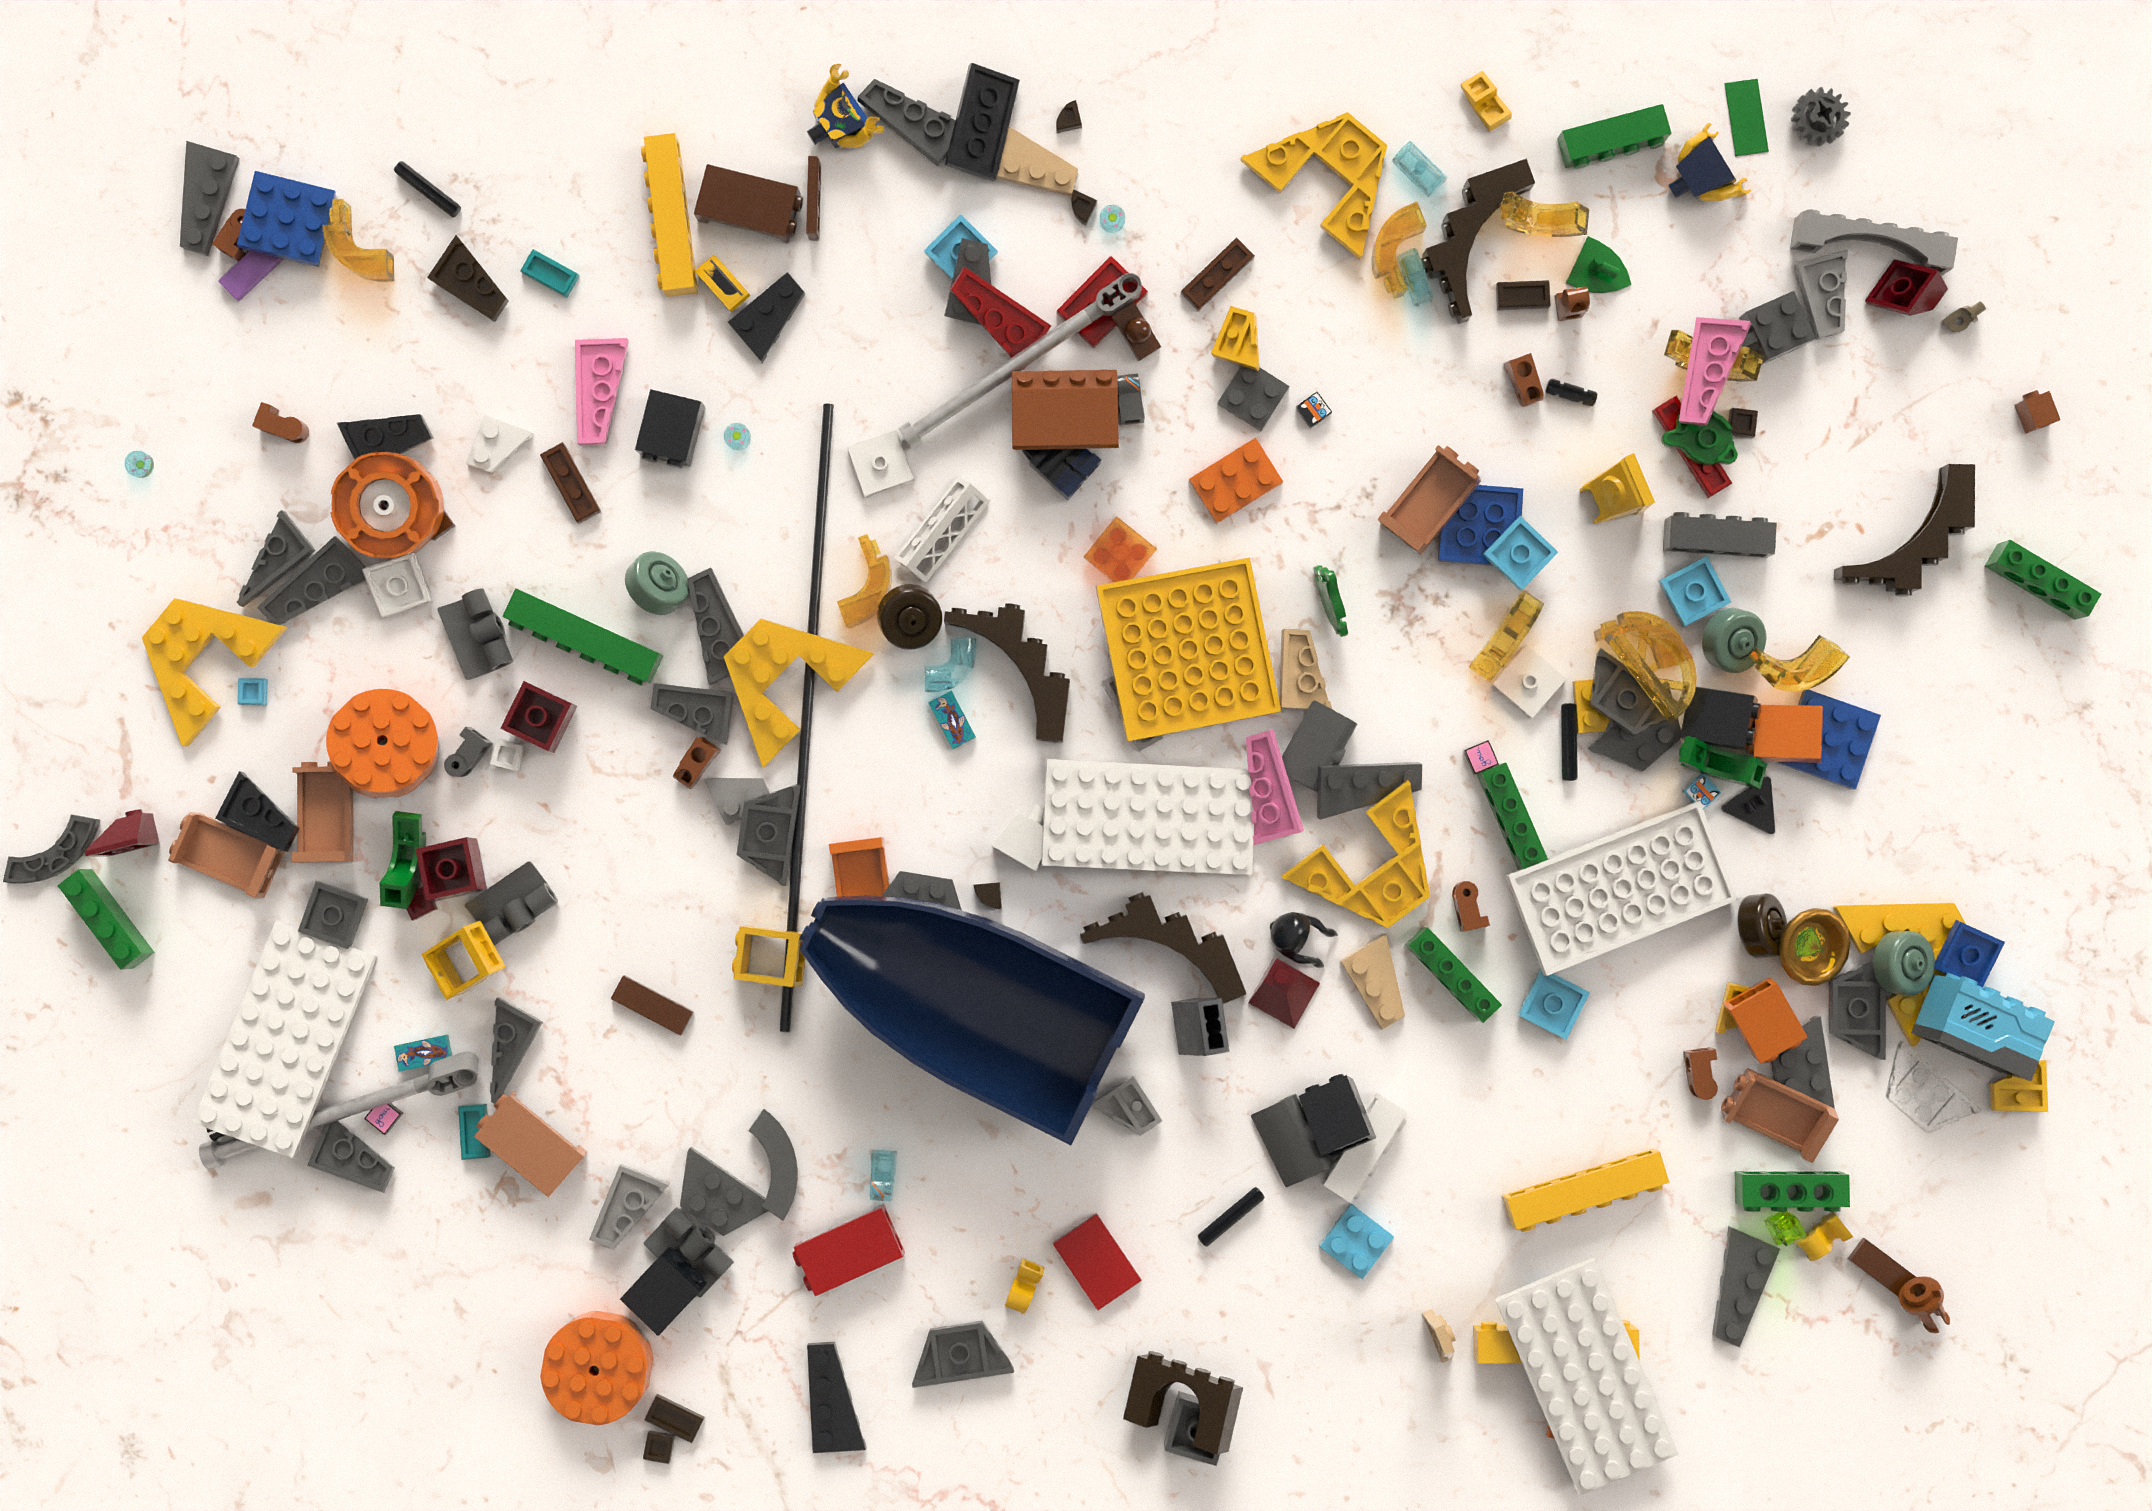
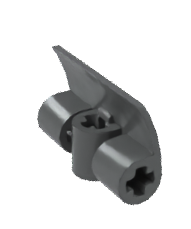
M484 588L472 590L462 595L461 600L437 608L466 680L474 679L513 663L512 656L503 637L505 634L503 623L499 616L493 612Z
M1315 700L1312 701L1282 755L1287 776L1318 793V766L1340 764L1346 752L1344 748L1358 724Z
M528 861L464 906L476 922L481 921L495 946L512 933H518L528 928L536 921L535 918L558 903V899L532 862Z
M1296 1093L1251 1115L1285 1187L1306 1180L1331 1167L1328 1158L1320 1154L1304 1109Z
M678 1207L662 1221L659 1227L643 1243L657 1258L670 1247L672 1250L678 1251L692 1269L698 1270L703 1275L704 1281L708 1283L697 1295L700 1298L734 1263L714 1243L715 1237L711 1231L702 1225L697 1226Z

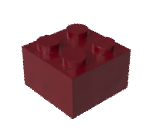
M523 681L500 729L546 751L555 753L577 705Z
M465 837L416 849L425 901H441L487 890L477 838Z

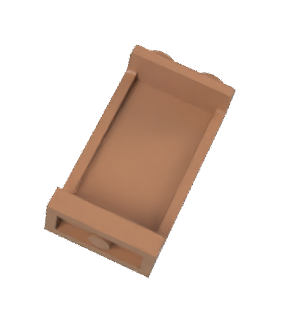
M1437 445L1435 448L1436 452L1388 512L1383 511L1377 519L1380 524L1420 555H1422L1481 482L1479 475H1477L1479 470L1468 461L1465 465L1457 459L1459 455L1449 446L1443 449Z
M331 761L327 762L325 767H318V762H301V767H292V773H297V826L300 828L297 833V852H292V863L353 862V789L337 776Z
M189 812L181 821V832L178 839L170 846L168 861L182 864L246 891L245 894L253 898H265L285 851L201 813Z
M1749 1068L1745 1070L1743 1075L1740 1074L1736 1078L1734 1091L1730 1097L1727 1096L1721 1105L1725 1122L1730 1124L1733 1120L1799 1151L1802 1158L1811 1163L1814 1162L1839 1121L1835 1108Z
M514 1091L508 1097L503 1094L493 1105L497 1110L492 1116L489 1117L486 1114L475 1126L479 1131L474 1137L549 1198L587 1151L580 1145L575 1147L519 1101L515 1097L517 1094Z

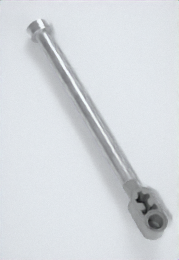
M1134 273L1122 275L1100 290L1096 301L913 425L908 421L900 426L898 430L911 449L914 450L923 443L920 438L1011 378L1012 371L1023 370L1102 315L1112 316L1137 300L1142 292L1140 277ZM1126 282H1134L1138 288L1133 293H1127L1122 287ZM1116 289H1118L1120 296L1116 297ZM1107 297L1108 300L1113 299V306L1110 307L1108 304L1103 306L1104 298Z
M461 1052L433 1062L429 1067L428 1074L315 1111L307 1131L425 1091H429L433 1095L442 1096L470 1087L477 1081L479 1059L472 1052ZM236 1138L219 1143L217 1140H211L200 1144L199 1156L203 1166L206 1169H212L223 1165L225 1158L258 1148L259 1146Z

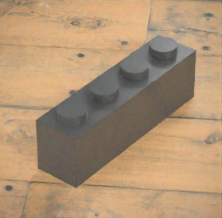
M1674 512L1673 516L1668 517L1664 521L1663 551L1768 558L1775 554L1777 523L1768 522V518L1755 517L1752 518V521H1744L1741 516H1726L1725 519H1716L1714 514H1700L1699 517H1689L1687 512Z

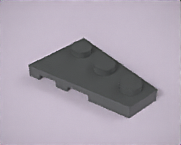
M961 238L951 286L963 267H966L991 284L988 244ZM949 291L944 316L981 325L954 294Z
M654 683L650 709L727 745L734 693Z
M339 1121L324 1125L307 1165L385 1193L395 1169L392 1164Z

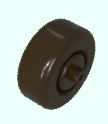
M905 584L893 588L882 598L877 611V620L880 630L891 644L901 649L914 650L928 645L938 635L942 625V611L935 597L927 589L919 585Z
M1769 893L1745 897L1739 906L1737 916L1738 932L1744 949L1754 958L1779 956L1780 938L1787 926L1786 915L1780 901Z

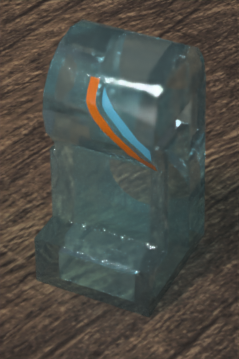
M874 1149L871 1152L870 1200L892 1202L897 1151Z

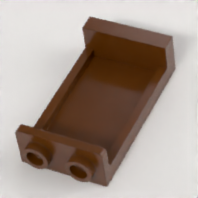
M707 164L694 216L699 222L708 224L710 220L780 238L782 242L788 243L790 236L794 237L797 222L794 219L796 212H800L802 209L803 196H801L797 186Z

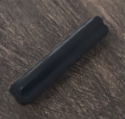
M404 161L398 162L394 167V172L451 217H456L461 211V206Z
M1564 703L1561 705L1562 779L1564 781H1575L1578 779L1577 706L1574 703Z
M1254 1187L1198 1234L1200 1242L1205 1247H1208L1262 1202L1265 1198L1264 1194L1259 1188Z

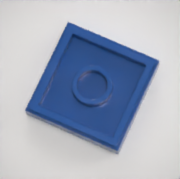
M1955 920L1935 961V969L1945 974L1950 973L1958 977L1964 976L1978 982V986L1983 987L2005 942Z

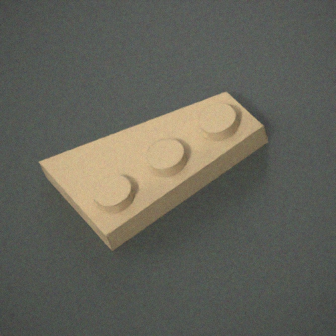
M1009 126L997 179L1072 196L1078 168Z
M1282 629L1279 694L1281 708L1308 710L1311 702L1315 700L1332 709L1331 702L1328 701L1325 681L1321 676L1318 666L1319 660L1310 630Z
M1383 934L1340 961L1381 1029L1388 1027L1405 1016L1386 934Z
M1432 1309L1423 1312V1317L1442 1363L1452 1359L1455 1352L1452 1342L1456 1341L1450 1325H1447L1446 1320H1443L1441 1314L1437 1316Z

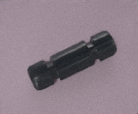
M1550 379L1547 382L1545 390L1548 394L1554 396L1559 394V397L1579 403V401H1583L1582 404L1588 406L1595 404L1598 395L1595 391L1589 389L1584 391V388L1564 382V384H1560V381Z

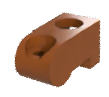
M244 208L237 209L231 214L212 243L219 251L237 262L246 255L242 251L243 249L237 246L245 213Z
M1586 286L1565 289L1562 293H1557L1554 296L1558 321L1582 318L1590 306L1589 291Z
M1532 353L1503 363L1506 373L1509 374L1512 385L1515 388L1518 402L1522 407L1544 399L1543 389Z
M264 402L260 403L252 424L253 427L294 443H302L308 438L309 428L306 423L295 417H281L278 415L279 409Z
M697 737L680 761L673 774V778L687 788L692 789L713 759L721 752V749L704 737Z
M1470 881L1457 883L1452 890V897L1460 932L1490 926L1488 916H1480L1476 900L1478 897L1477 886Z
M1708 1047L1683 1051L1690 1092L1703 1100L1712 1099L1718 1091L1717 1083L1712 1077L1710 1063L1712 1060H1717L1716 1049Z

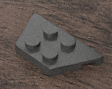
M1602 648L1596 653L1589 706L1631 736H1636L1681 713L1686 708Z
M1663 682L1658 688L1672 697L1669 684ZM1675 715L1634 737L1615 724L1588 749L1643 772L1681 739L1678 717Z
M798 784L744 801L736 855L751 863L758 870L783 886H786L799 801L801 786Z
M899 871L882 895L940 903L962 910L953 880Z
M1870 960L1829 981V1034L1877 1059L1886 1060V990L1878 983L1874 974L1873 960Z
M1813 1016L1809 1022L1802 1026L1808 1038L1803 1040L1800 1046L1779 1053L1778 1057L1771 1061L1773 1078L1783 1085L1835 1108L1821 1016Z
M693 1147L689 1148L687 1151L680 1207L722 1236L727 1235L768 1211L761 1206L765 1200L764 1196Z
M983 1321L931 1328L912 1382V1388L1014 1373L1015 1370L1013 1364Z

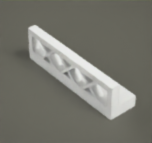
M958 476L894 559L923 582L927 583L989 504L990 500L971 483ZM974 494L980 501L973 509L967 510V502ZM961 517L959 528L951 530V522L954 518ZM945 537L944 547L941 550L935 551L936 541L939 538ZM929 558V566L921 573L916 567L922 559Z

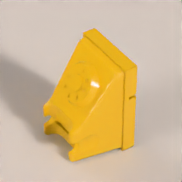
M1634 453L1625 456L1620 462L1579 489L1580 493L1589 491L1595 500L1600 515L1592 521L1594 524L1632 514L1637 515L1655 503Z

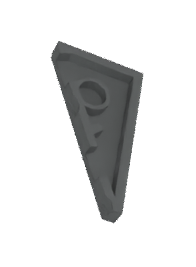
M283 510L278 512L276 516L278 520L271 534L268 533L265 545L259 551L251 568L253 572L247 584L243 585L239 593L237 603L241 607L246 606L316 551Z
M500 997L496 998L494 1004L496 1006L495 1024H493L494 1042L492 1043L491 1060L493 1073L492 1082H490L491 1102L494 1104L503 1095L543 1024V1021Z

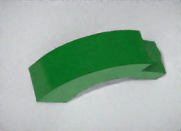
M1690 736L1685 737L1684 743L1679 750V762L1685 768L1731 783L1761 789L1768 764L1758 758L1718 749Z
M395 811L392 815V856L388 870L379 883L380 906L407 909L413 900L421 877L416 849L426 846V832H422V814Z

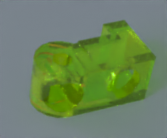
M1788 1211L1778 1212L1763 1220L1774 1243L1778 1246L1784 1244L1788 1247L1807 1237L1798 1218Z

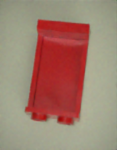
M884 1204L875 1207L873 1211L804 1242L796 1243L793 1247L795 1251L792 1252L796 1265L798 1267L802 1266L806 1275L803 1276L804 1284L809 1292L813 1291L814 1296H818L898 1260L905 1254Z

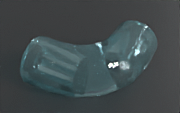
M976 638L950 639L951 652L948 661L943 665L924 666L925 692H940L953 689L967 679L975 665L977 654Z

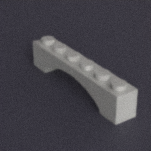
M1808 209L1802 211L1794 219L1790 249L1816 253L1825 244L1848 240L1868 241L1893 248L1912 259L1916 264L1938 270L1941 275H1944L1954 268L1958 237L1949 236V233L1943 231L1929 233L1923 232L1924 229L1919 227L1905 229L1899 228L1895 223L1876 224L1867 218L1852 220L1846 219V216L1843 214H1831L1829 216L1820 214L1818 210Z

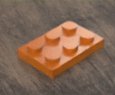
M1256 438L1189 478V482L1216 524L1283 483L1282 478Z

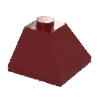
M1894 259L1865 299V302L1869 305L1912 316L1934 310L1948 288L1938 270Z
M142 809L126 812V817L116 819L85 850V855L89 857H110L160 844L153 813H143Z
M1273 957L1248 1003L1295 1029L1320 983L1278 958Z

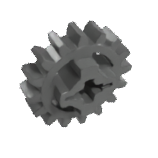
M1819 87L1816 92L1810 89L1805 96L1802 95L1797 100L1798 104L1792 108V111L1796 114L1790 120L1797 122L1793 131L1800 130L1802 132L1799 136L1800 140L1806 136L1809 138V145L1817 140L1818 146H1822L1826 141L1829 144L1833 143L1836 138L1844 134L1843 129L1845 130L1849 126V122L1845 119L1851 115V112L1844 111L1848 102L1841 103L1839 101L1842 97L1841 93L1835 97L1833 96L1832 88L1827 93H1824L1823 87Z

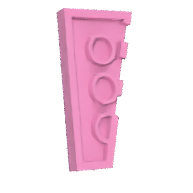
M1696 317L1679 416L1680 423L1707 426L1749 331L1750 321Z
M627 338L575 340L577 444L579 445L606 444L629 343Z
M1274 730L1246 737L1248 772H1250L1252 784L1249 786V793L1252 796V806L1254 809L1251 812V823H1254L1253 845L1304 831Z

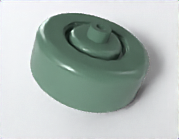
M656 551L645 552L638 556L626 570L625 586L630 597L639 607L655 615L670 614L687 599L689 594L688 577L684 569L676 560L664 553Z
M1739 608L1721 610L1710 619L1703 632L1702 650L1706 660L1712 666L1730 673H1741L1750 669L1759 661L1764 652L1767 640L1765 626L1762 620L1752 612Z
M1892 931L1883 936L1878 942L1873 956V969L1878 983L1887 992L1897 995H1916L1925 990L1932 980L1935 969V957L1928 940L1923 935L1913 931Z

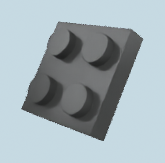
M1240 366L1217 404L1257 430L1262 431L1290 386L1262 368L1256 371Z
M316 881L298 932L349 949L354 941L368 898Z

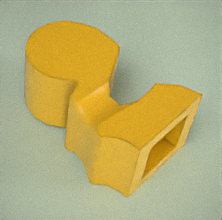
M1831 1212L1823 1216L1821 1222L1814 1224L1812 1230L1804 1233L1800 1241H1796V1244L1804 1250L1809 1261H1815L1831 1251L1833 1241L1836 1238L1841 1239L1843 1242L1854 1236L1838 1216Z
M1022 1258L1005 1307L1025 1314L1036 1290V1283L1039 1284L1043 1276L1044 1266Z

